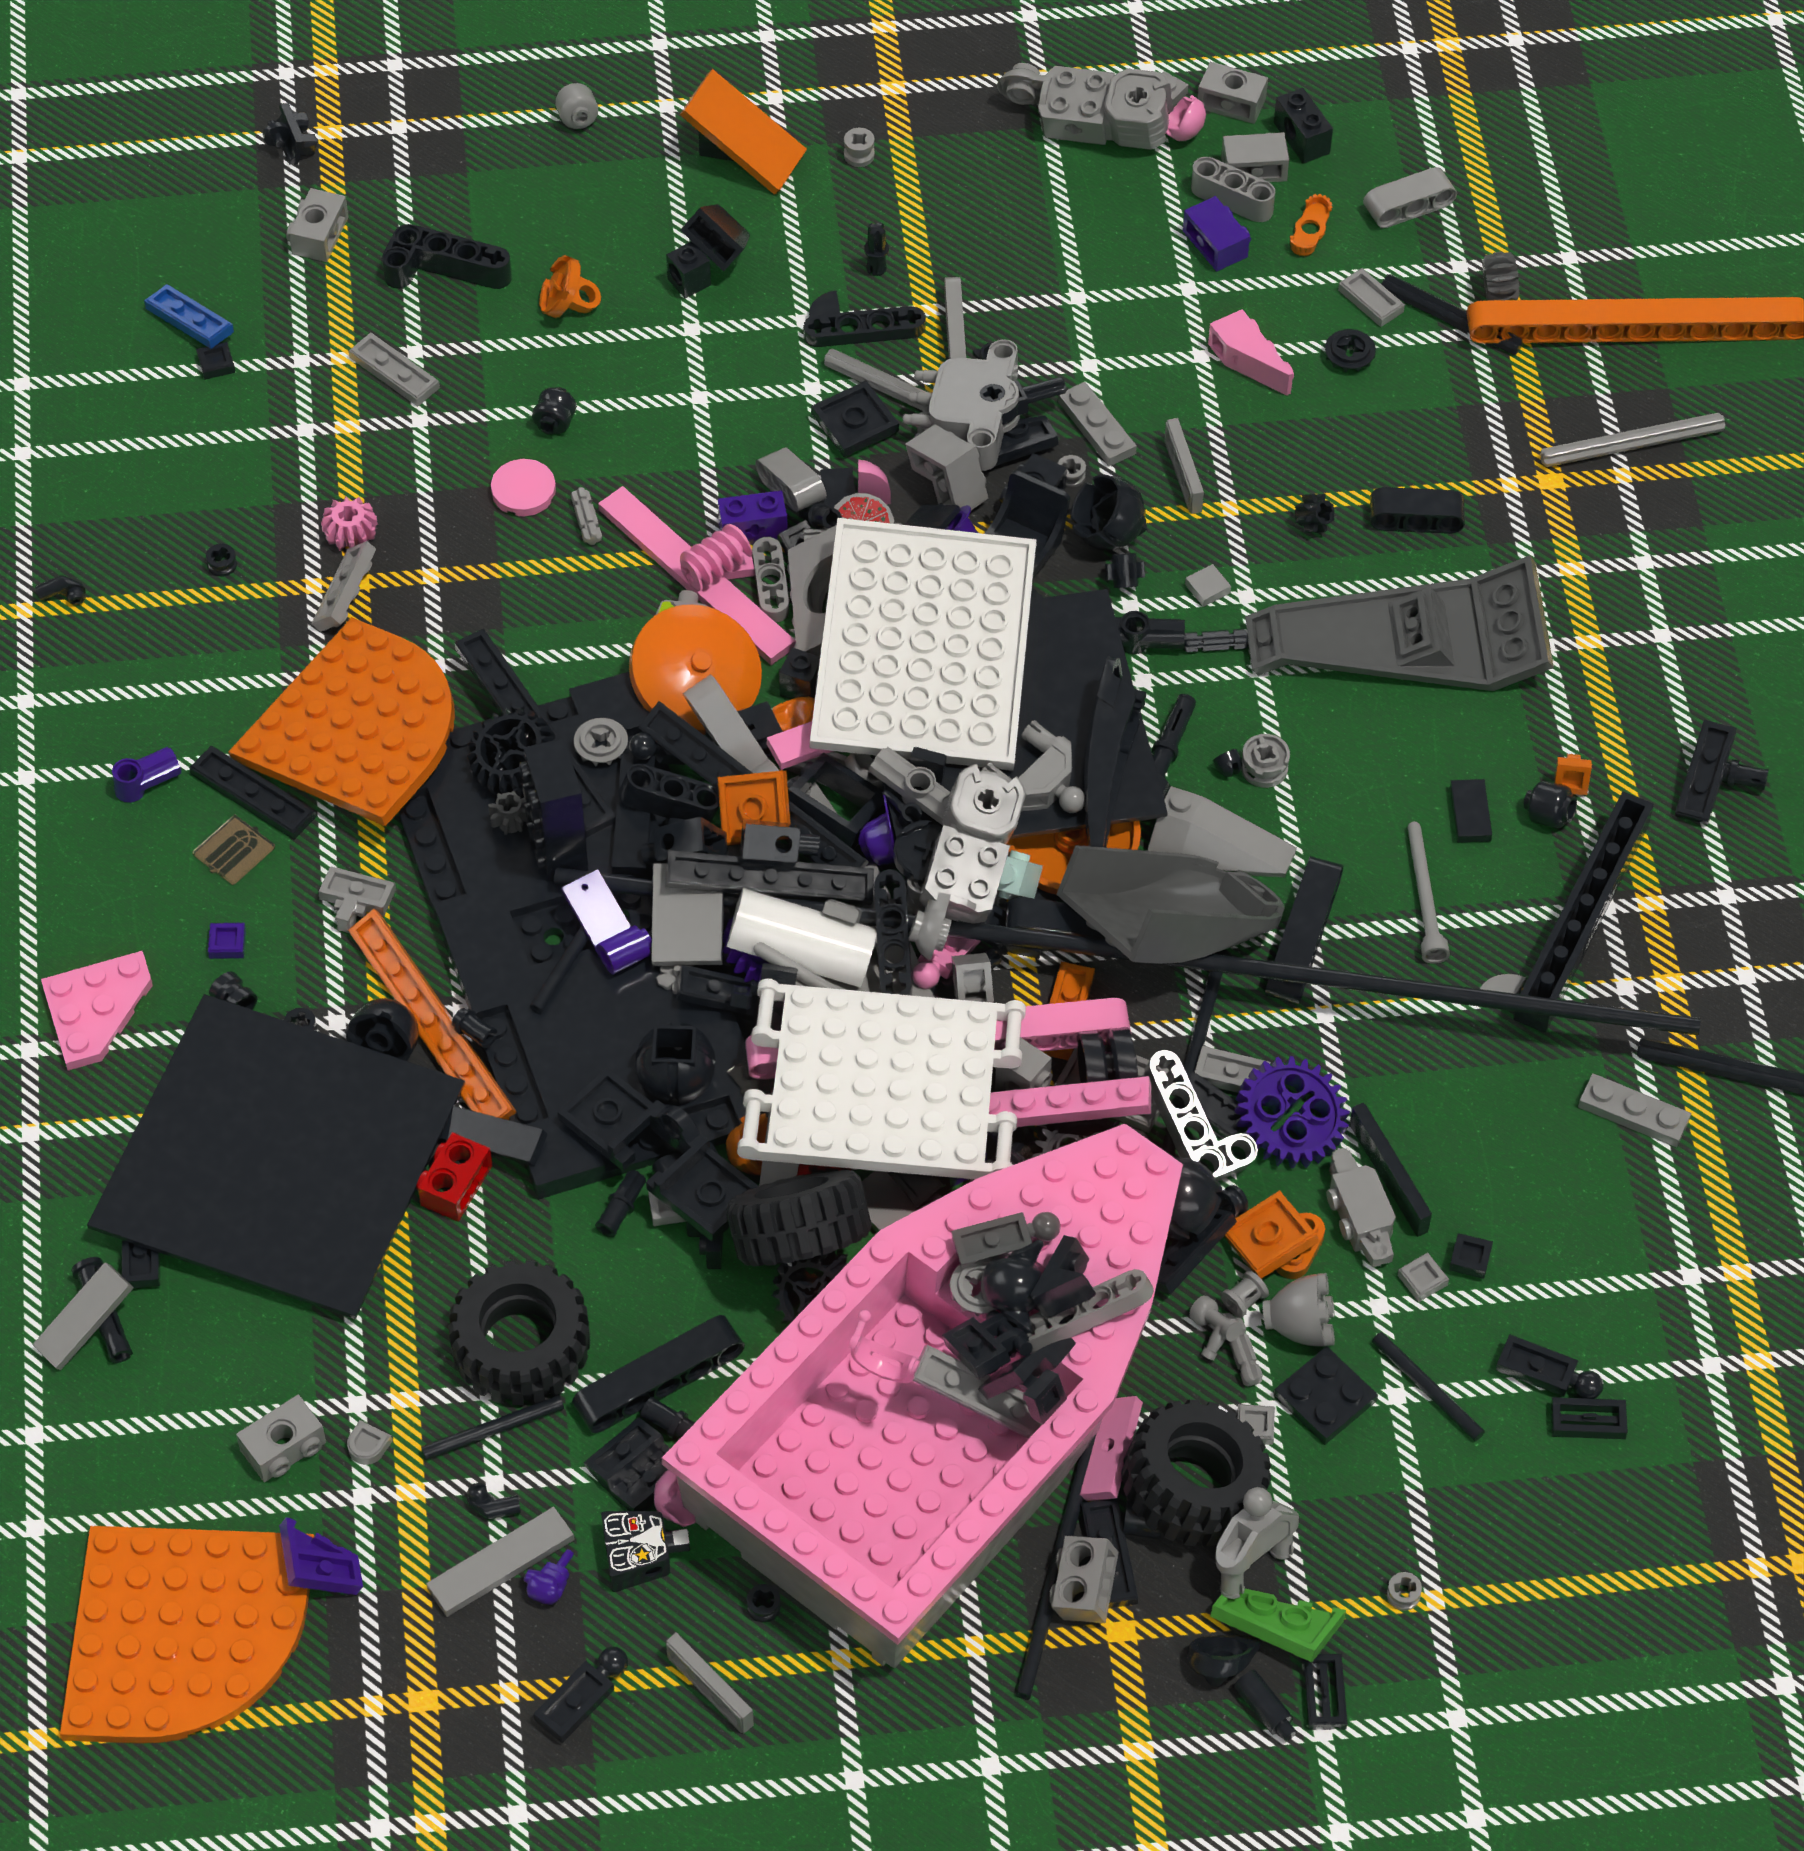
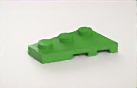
M1245 1589L1244 1594L1239 1593L1240 1597L1235 1599L1226 1598L1221 1594L1213 1604L1210 1616L1264 1642L1288 1651L1297 1657L1313 1662L1344 1622L1346 1610L1333 1607L1332 1613L1312 1609L1313 1603L1299 1600L1298 1605L1277 1601L1274 1594Z

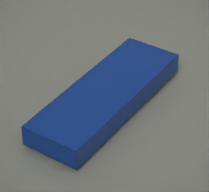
M168 284L144 300L147 310L210 349L234 332L232 323Z

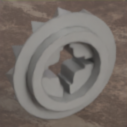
M595 718L583 723L575 733V752L581 756L583 762L589 760L595 766L603 762L610 765L612 760L616 758L621 759V754H623L625 749H628L627 732L621 724L612 719ZM605 739L607 740V747L603 745L595 747V740L600 742Z
M989 1263L961 1269L959 1265L954 1270L949 1286L952 1292V1300H956L961 1306L962 1311L968 1310L979 1316L991 1310H997L984 1302L981 1292L974 1297L971 1296L973 1286L970 1283L977 1285L982 1281L984 1269Z

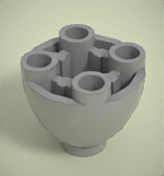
M1327 1273L1298 1278L1278 1291L1271 1300L1263 1301V1318L1266 1330L1274 1329L1284 1337L1303 1345L1333 1346L1335 1344L1333 1325L1328 1323L1329 1318L1334 1317L1335 1312L1333 1297L1325 1296L1329 1294Z

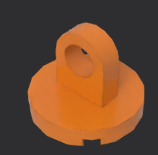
M564 255L552 264L550 271L553 272L550 280L546 278L543 282L540 293L539 305L541 311L545 312L544 314L557 318L567 308L580 313H589L600 304L601 293L599 288L590 280L580 277L581 266L579 260ZM579 290L584 291L588 295L589 303L580 297Z

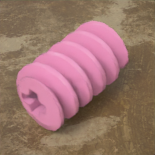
M727 524L722 528V531H715L711 537L704 538L701 544H695L691 547V550H685L681 553L680 564L682 573L689 584L696 591H700L703 588L700 579L710 585L713 583L711 572L717 578H721L724 575L721 566L731 572L734 569L732 559L738 565H742L744 563L742 553L751 557L752 549L750 543L738 527Z

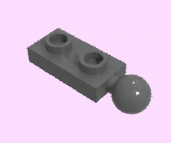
M1021 1212L953 1230L951 1233L961 1269L989 1263L996 1259L1007 1258L1014 1251L1031 1244V1238L1034 1237L1041 1241H1051L1060 1233L1061 1224L1058 1217L1051 1212H1041L1033 1218L1032 1223L1027 1224L1024 1214Z

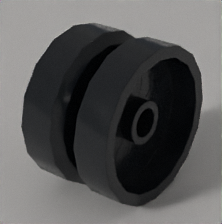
M1128 1027L1112 1028L1109 1030L1106 1036V1052L1102 1037L1096 1030L1078 1032L1077 1057L1080 1083L1138 1077L1137 1059L1131 1032Z

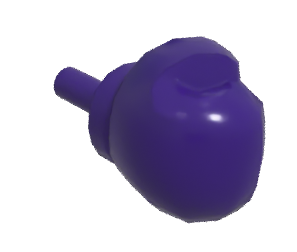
M567 1549L557 1564L547 1562L541 1571L528 1569L524 1577V1581L527 1583V1596L542 1604L553 1605L557 1603L564 1592L570 1575L565 1567L574 1553Z

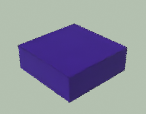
M210 923L209 959L244 958L245 923Z

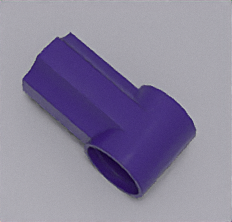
M165 747L138 760L125 758L116 762L112 768L116 797L123 802L131 803L138 801L143 797L146 789L181 774V767L173 750Z

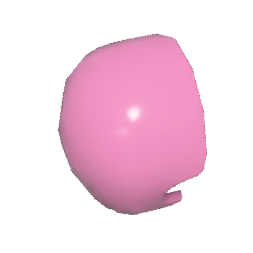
M1191 95L1190 98L1183 97L1169 114V126L1165 134L1177 141H1186L1195 137L1204 126L1206 118L1204 104Z
M667 1470L657 1481L654 1488L656 1510L661 1512L664 1518L682 1527L695 1523V1516L683 1507L677 1476L670 1470Z

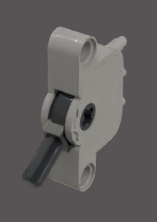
M998 340L990 345L986 360L952 358L943 362L938 371L916 370L914 374L915 380L935 383L933 392H910L908 400L921 405H929V415L905 414L903 415V423L926 428L937 425L946 431H951L960 439L972 443L980 455L978 460L981 471H986L996 465L1004 433L1017 425L1021 414L1028 413V404L1065 394L1067 391L1063 377H1058L1021 387L1017 380V345L1010 340Z

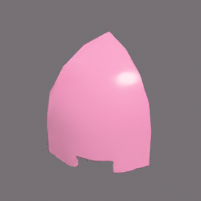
M858 459V493H869L880 498L885 504H891V491L885 473L880 467L868 461Z

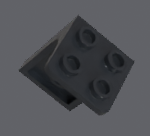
M1015 470L1009 476L1002 505L994 521L984 534L1036 539L1034 578L1062 542L1070 504V495L1063 490Z

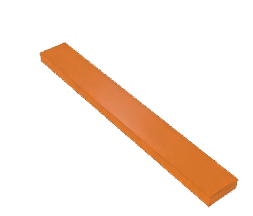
M372 909L348 930L394 999L405 1005L414 1014L418 1023V1034L447 1075L465 1080V1085L460 1095L469 1109L509 1120V1117L516 1114L517 1111L464 1034L456 1033L455 1027L452 1025L453 1018L380 912Z

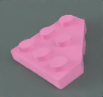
M143 951L41 979L67 1070L102 1061L108 1053V1046L116 1034L122 1032L135 1013L134 1008L141 997L146 996L152 988V980Z

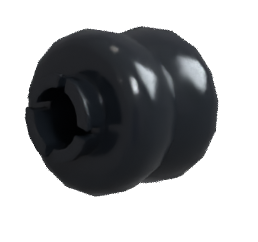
M547 388L540 393L538 404L533 408V422L543 433L550 435L564 433L569 428L571 418L576 412V401L564 388Z

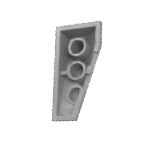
M1173 786L1170 787L1164 800L1168 815L1167 817L1157 818L1148 851L1196 855L1219 862L1218 869L1225 871L1240 870L1250 876L1286 877L1297 847L1203 796Z

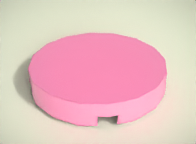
M518 459L502 465L495 472L491 482V493L494 503L500 510L506 513L508 511L514 512L516 516L525 517L538 514L548 508L551 504V499L556 493V483L553 473L546 465L536 460Z

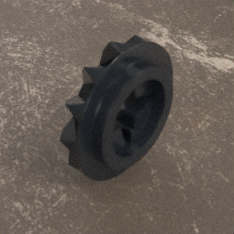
M1354 329L1340 330L1333 333L1326 341V359L1332 361L1333 368L1343 367L1345 373L1348 369H1355L1359 372L1363 366L1370 367L1371 361L1375 358L1376 346L1374 341L1364 332ZM1350 345H1353L1354 353L1352 356H1347L1346 352L1350 349Z

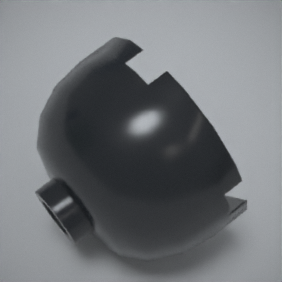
M378 998L363 1004L355 1012L349 1022L346 1039L350 1043L407 1061L418 1042V1023L414 1014L405 1005L396 1000Z

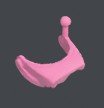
M865 1309L861 1310L858 1314L859 1322L849 1343L853 1360L862 1368L878 1377L904 1384L912 1382L920 1364L918 1358L862 1337L865 1324L871 1319V1313ZM875 1352L901 1362L903 1366L898 1367L872 1356V1353Z

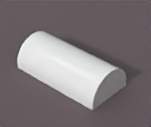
M743 888L735 908L727 947L757 956L754 953V946L762 942L817 975L861 988L874 948L877 929L860 923L854 924L824 914L821 911Z

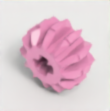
M345 496L343 502L340 503L333 500L331 508H324V518L322 519L321 526L329 545L336 544V547L341 551L346 546L351 548L367 540H374L375 529H377L378 523L377 516H375L370 503L363 504L360 497L350 501Z

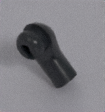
M64 575L57 576L35 586L37 595L42 601L61 594L67 597L71 604L79 605L86 598V589L83 584Z
M474 1483L467 1490L469 1506L487 1519L521 1513L517 1495L496 1499L487 1492L486 1485L482 1483Z

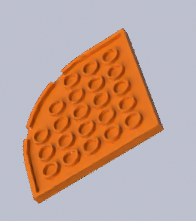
M351 617L228 752L232 759L248 768L386 826L424 784L443 758L447 750L446 741L449 733L453 732L454 700L442 669L426 651L402 637Z
M90 1526L60 1729L62 1741L162 1743L188 1738V1734L210 1727L212 1730L237 1717L259 1700L277 1681L291 1653L295 1652L304 1628L310 1589L288 1585L281 1534L275 1532ZM307 1534L312 1538L314 1537V1534Z

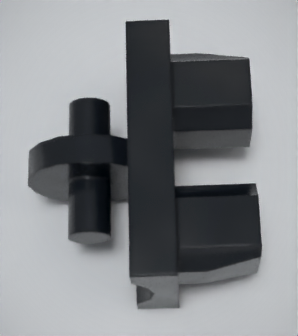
M280 103V117L276 121L270 120L267 123L268 126L263 130L262 136L266 144L283 148L289 165H298L301 155H314L318 141L315 134H302L307 132L309 126L306 113H293L289 103Z

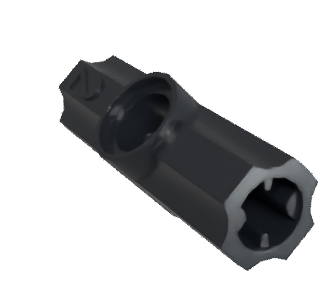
M1129 611L1122 617H1115L1124 651L1129 654L1142 653L1146 648L1184 649L1185 620L1148 618L1146 614L1140 611Z

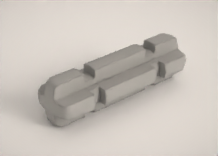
M579 487L571 493L572 503L575 505L574 510L580 529H582L583 541L589 545H595L596 542L601 541L602 533L600 527H598L599 523L594 506L591 504L590 492L583 487Z
M1234 1318L1242 1324L1243 1328L1240 1336L1229 1344L1238 1369L1241 1370L1240 1376L1243 1384L1248 1387L1257 1385L1262 1382V1371L1259 1364H1256L1257 1358L1249 1335L1245 1333L1246 1327L1241 1318Z

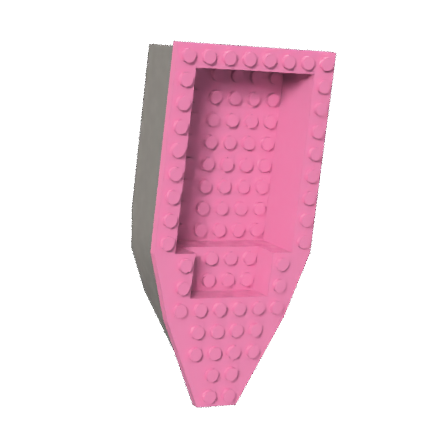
M1123 1124L977 1178L881 1229L662 1457V1465L677 1476L683 1507L695 1516V1522L705 1530L710 1527L738 1549L745 1561L835 1630L838 1627L869 1649L872 1652V1658L879 1664L884 1666L887 1663L895 1669L1059 1486L1099 1431L1103 1417L1109 1412L1115 1402L1151 1312L1183 1164L1127 1124ZM1023 1212L1028 1224L1032 1223L1033 1218L1037 1214L1051 1212L1058 1217L1061 1229L1055 1239L1043 1241L1044 1245L1035 1262L1041 1273L1045 1270L1063 1236L1066 1235L1077 1238L1090 1260L1083 1275H1085L1092 1287L1127 1271L1137 1269L1144 1271L1153 1286L1154 1292L1152 1297L1143 1305L1071 1337L1076 1342V1345L1059 1365L1051 1370L1059 1375L1067 1400L1030 1438L1014 1432L914 1381L904 1384L878 1377L862 1368L853 1360L849 1343L859 1322L858 1314L864 1309L871 1313V1319L866 1322L862 1337L918 1359L925 1345H929L958 1359L946 1347L942 1334L972 1317L979 1323H982L986 1320L988 1313L976 1316L975 1313L968 1310L962 1311L961 1306L956 1300H952L949 1284L954 1270L960 1263L951 1231ZM1036 1237L1031 1238L1032 1243L1036 1240H1039ZM981 1281L977 1285L970 1283L973 1286L972 1297L981 1292ZM1108 1299L1097 1302L1093 1309L1102 1307L1108 1302ZM1034 1308L1033 1310H1031V1311L1028 1312V1313H1029V1316H1031V1315H1033V1314L1038 1313L1039 1311H1037V1310ZM875 1352L872 1353V1356L898 1367L903 1366L901 1362ZM1016 1353V1356L1014 1358H1010L1011 1362L1003 1365L998 1370L1025 1356H1022L1020 1353ZM1018 1385L1014 1387L1022 1392L1026 1391L1020 1388Z

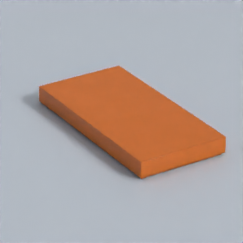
M714 69L706 75L679 114L774 195L781 189L807 150V148Z

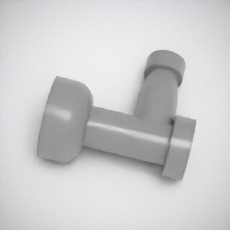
M1209 1296L1199 1297L1190 1309V1318L1195 1323L1202 1326L1211 1324L1215 1327L1207 1347H1204L1201 1353L1206 1358L1214 1361L1217 1356L1216 1352L1223 1345L1225 1339L1231 1342L1240 1336L1243 1328L1242 1324L1236 1319L1229 1320L1219 1313L1217 1303Z

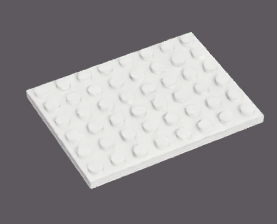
M837 518L809 748L876 756L883 748L889 747L904 759H910L913 748L919 747L947 755L946 763L967 766L977 764L978 767H986L991 762L998 769L1013 771L1036 539Z

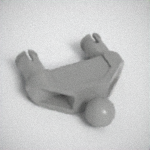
M1036 720L1032 721L1031 725L1033 727L1028 725L1022 734V738L1044 754L1018 778L1026 792L1021 811L1047 809L1057 798H1059L1060 806L1064 811L1068 813L1081 811L1085 804V793L1076 786L1069 787L1072 771L1071 741L1064 736H1054ZM991 762L981 770L995 772L1004 776L1009 781L1012 780Z
M1255 1487L1246 1492L1243 1498L1244 1509L1232 1517L1217 1544L1216 1566L1221 1572L1220 1592L1226 1598L1235 1599L1240 1597L1239 1593L1244 1594V1572L1267 1551L1270 1550V1554L1277 1559H1287L1289 1554L1293 1555V1533L1299 1526V1514L1290 1507L1273 1501L1271 1494L1265 1488Z

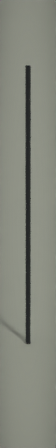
M1226 950L1214 953L1218 955L1228 956V952ZM1209 971L1184 1064V1070L1188 1078L1196 1070L1201 1048L1206 1040L1223 976L1221 972ZM1174 1103L1173 1106L1175 1108L1182 1109ZM1167 1130L1162 1150L1171 1156H1175L1176 1147ZM1095 1437L1080 1456L1016 1691V1696L1021 1699L1029 1700L1033 1691L1054 1612L1050 1603V1590L1052 1585L1056 1584L1058 1576L1057 1553L1060 1548H1063L1065 1536H1074L1081 1503L1084 1499L1080 1492Z

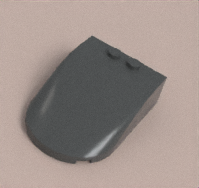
M1075 845L1057 895L1086 920L1087 926L1097 930L1106 938L1105 941L1109 945L1118 948L1132 962L1181 963L1231 948L1278 927L1285 909L1281 899L1257 879L1240 870L1237 872H1226L1218 869L1219 862L1208 858L1182 853Z

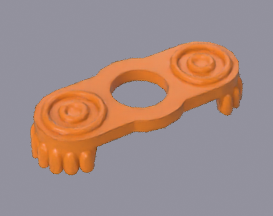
M1314 194L1313 197L1309 196L1306 199L1304 213L1295 224L1294 236H1290L1291 249L1299 256L1312 254L1319 240L1325 235L1326 223L1332 211V202H1330V198H1327L1326 195ZM1313 223L1319 227V231L1314 234H1308L1301 227L1304 224Z

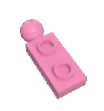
M948 936L942 952L934 950L930 961L920 955L918 959L920 963L912 971L913 982L919 988L930 989L938 983L940 976L947 980L953 973L951 956L969 955L980 941Z

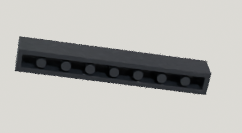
M1622 791L1521 995L1563 1000L1649 827L1654 803ZM1516 1011L1514 1016L1515 1021L1544 1033L1547 1032L1554 1018L1553 1016Z

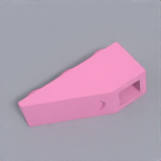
M1243 309L1210 323L1208 345L1225 366L1286 396L1291 394L1292 379L1294 378L1292 367L1288 362H1284L1277 354L1274 344L1270 340H1266L1260 332L1256 321L1250 319Z

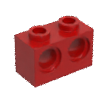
M452 1132L446 1143L442 1142L438 1146L434 1155V1163L429 1171H423L418 1179L416 1188L419 1191L421 1206L459 1222L492 1168L490 1148ZM458 1160H467L462 1164L454 1163ZM443 1187L450 1188L448 1191L445 1192L437 1191L438 1189Z

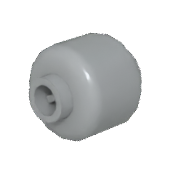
M572 83L564 86L558 92L555 106L562 122L567 127L583 129L595 121L598 115V105L591 89L586 85Z

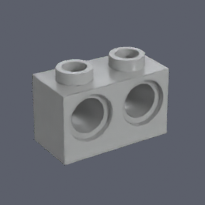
M987 954L951 956L955 999L994 1003L991 962Z
M1065 1536L1063 1548H1060L1057 1553V1581L1050 1590L1051 1606L1063 1620L1106 1623L1119 1553L1108 1539ZM1091 1556L1090 1561L1086 1565L1079 1567L1080 1562L1085 1557ZM1085 1592L1079 1601L1072 1602L1076 1594Z

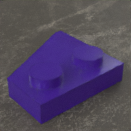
M285 1517L279 1528L288 1585L357 1595L363 1588L358 1555L344 1547L334 1545L328 1538L319 1533H316L313 1538L294 1528L297 1521Z

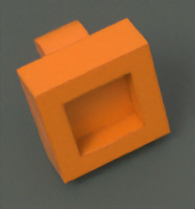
M1568 753L1566 758L1558 757L1554 783L1568 786L1573 794L1587 795L1592 760L1581 759V755Z

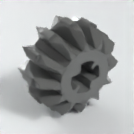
M1503 251L1485 255L1482 262V273L1487 301L1518 300L1520 286L1514 255L1511 252L1503 253Z

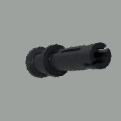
M90 1257L79 1261L72 1267L73 1277L79 1280L81 1288L103 1265V1261L99 1257ZM114 1310L101 1324L99 1331L108 1350L110 1361L112 1363H121L131 1357L130 1355H133V1351L127 1341L117 1311Z

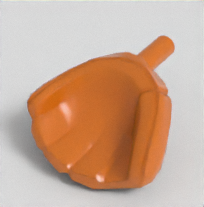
M810 696L798 697L773 707L772 711L783 732L812 722L815 698Z

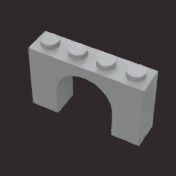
M837 525L788 550L789 565L787 570L790 575V598L793 605L792 624L795 629L796 639L794 648L817 656L821 655L826 613L822 612L825 595L829 589Z

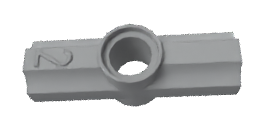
M883 748L870 765L869 772L902 795L904 804H917L922 811L942 825L950 791L936 782L935 775L931 770L925 767H915L891 748ZM913 787H921L925 790L920 791L914 789Z

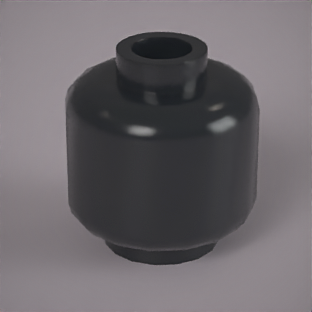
M1541 781L1535 785L1533 790L1527 791L1524 798V808L1528 810L1531 822L1548 827L1561 828L1566 822L1570 823L1573 820L1577 809V798L1573 796L1568 786Z

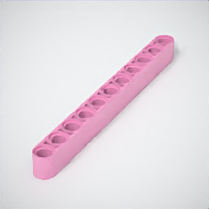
M1106 998L1026 1006V1015L1021 1021L1020 1037L1043 1052L1077 1048L1078 1032L1096 1030L1102 1037L1103 1044L1106 1045V1036L1110 1029L1128 1027L1131 1032L1127 1005L1123 999ZM997 1020L994 1050H1003L1005 1048L1007 1021ZM749 1036L745 1041L749 1075L755 1079L775 1078L779 1048L757 1046L752 1042L751 1036Z

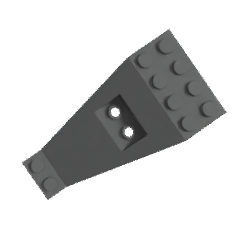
M1530 555L1470 579L1276 604L1245 616L1252 670L1258 676L1285 665H1295L1495 691L1554 668L1536 562Z

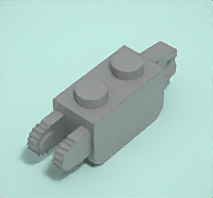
M1347 1148L1335 1149L1332 1152V1163L1329 1169L1330 1175H1332L1331 1185L1326 1193L1330 1208L1333 1211L1337 1210L1340 1216L1339 1226L1342 1236L1345 1240H1350L1355 1252L1362 1250L1372 1267L1390 1263L1394 1255L1390 1238L1393 1234L1396 1216L1376 1170L1366 1165L1358 1167L1354 1157H1352V1153Z

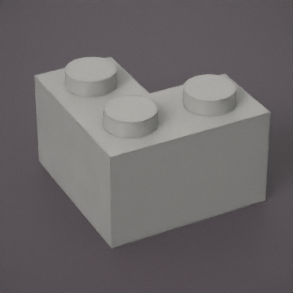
M933 425L905 444L912 470L933 482L938 504L958 505L960 508L968 505L972 510L989 499L985 487L986 478L981 471L978 460L980 455L972 443L960 439L951 431H946L937 425Z

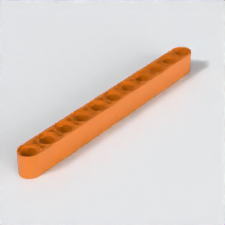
M1799 297L1476 301L1470 304L1466 310L1470 339L1482 344L1499 343L1505 339L1512 338L1508 332L1521 337L1523 343L1798 340L1804 338V299Z

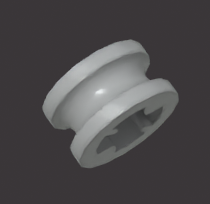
M1076 455L1064 456L1059 460L1058 464L1067 467V469L1074 470V474H1069L1067 470L1066 487L1074 488L1080 486L1085 481V461Z
M1408 1572L1394 1575L1389 1581L1387 1599L1391 1606L1402 1611L1411 1610L1416 1607L1422 1592L1420 1580ZM1400 1585L1408 1586V1591H1411L1409 1597L1400 1596Z

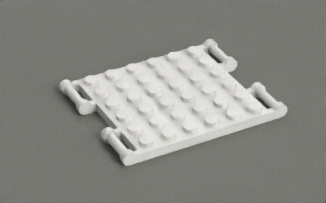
M762 979L759 981L757 994L760 997L757 1025L752 1030L751 1040L757 1046L779 1049L773 1095H766L757 1089L747 1090L744 1094L743 1105L746 1108L743 1136L739 1140L737 1154L740 1157L750 1160L964 1179H977L1013 1165L1010 1162L1012 1134L1017 1128V1116L1008 1111L1000 1112L997 1115L989 1114L993 1067L1013 1069L1018 1068L1022 1063V1051L1019 1049L1021 1021L1026 1015V1005L1023 1002L1012 1000L1002 1004L778 984L773 979ZM774 1001L784 1002L781 1031L771 1029ZM997 1020L1007 1021L1006 1042L1003 1050H994ZM760 1112H771L767 1143H759L757 1141ZM987 1132H998L996 1161L994 1163H985Z

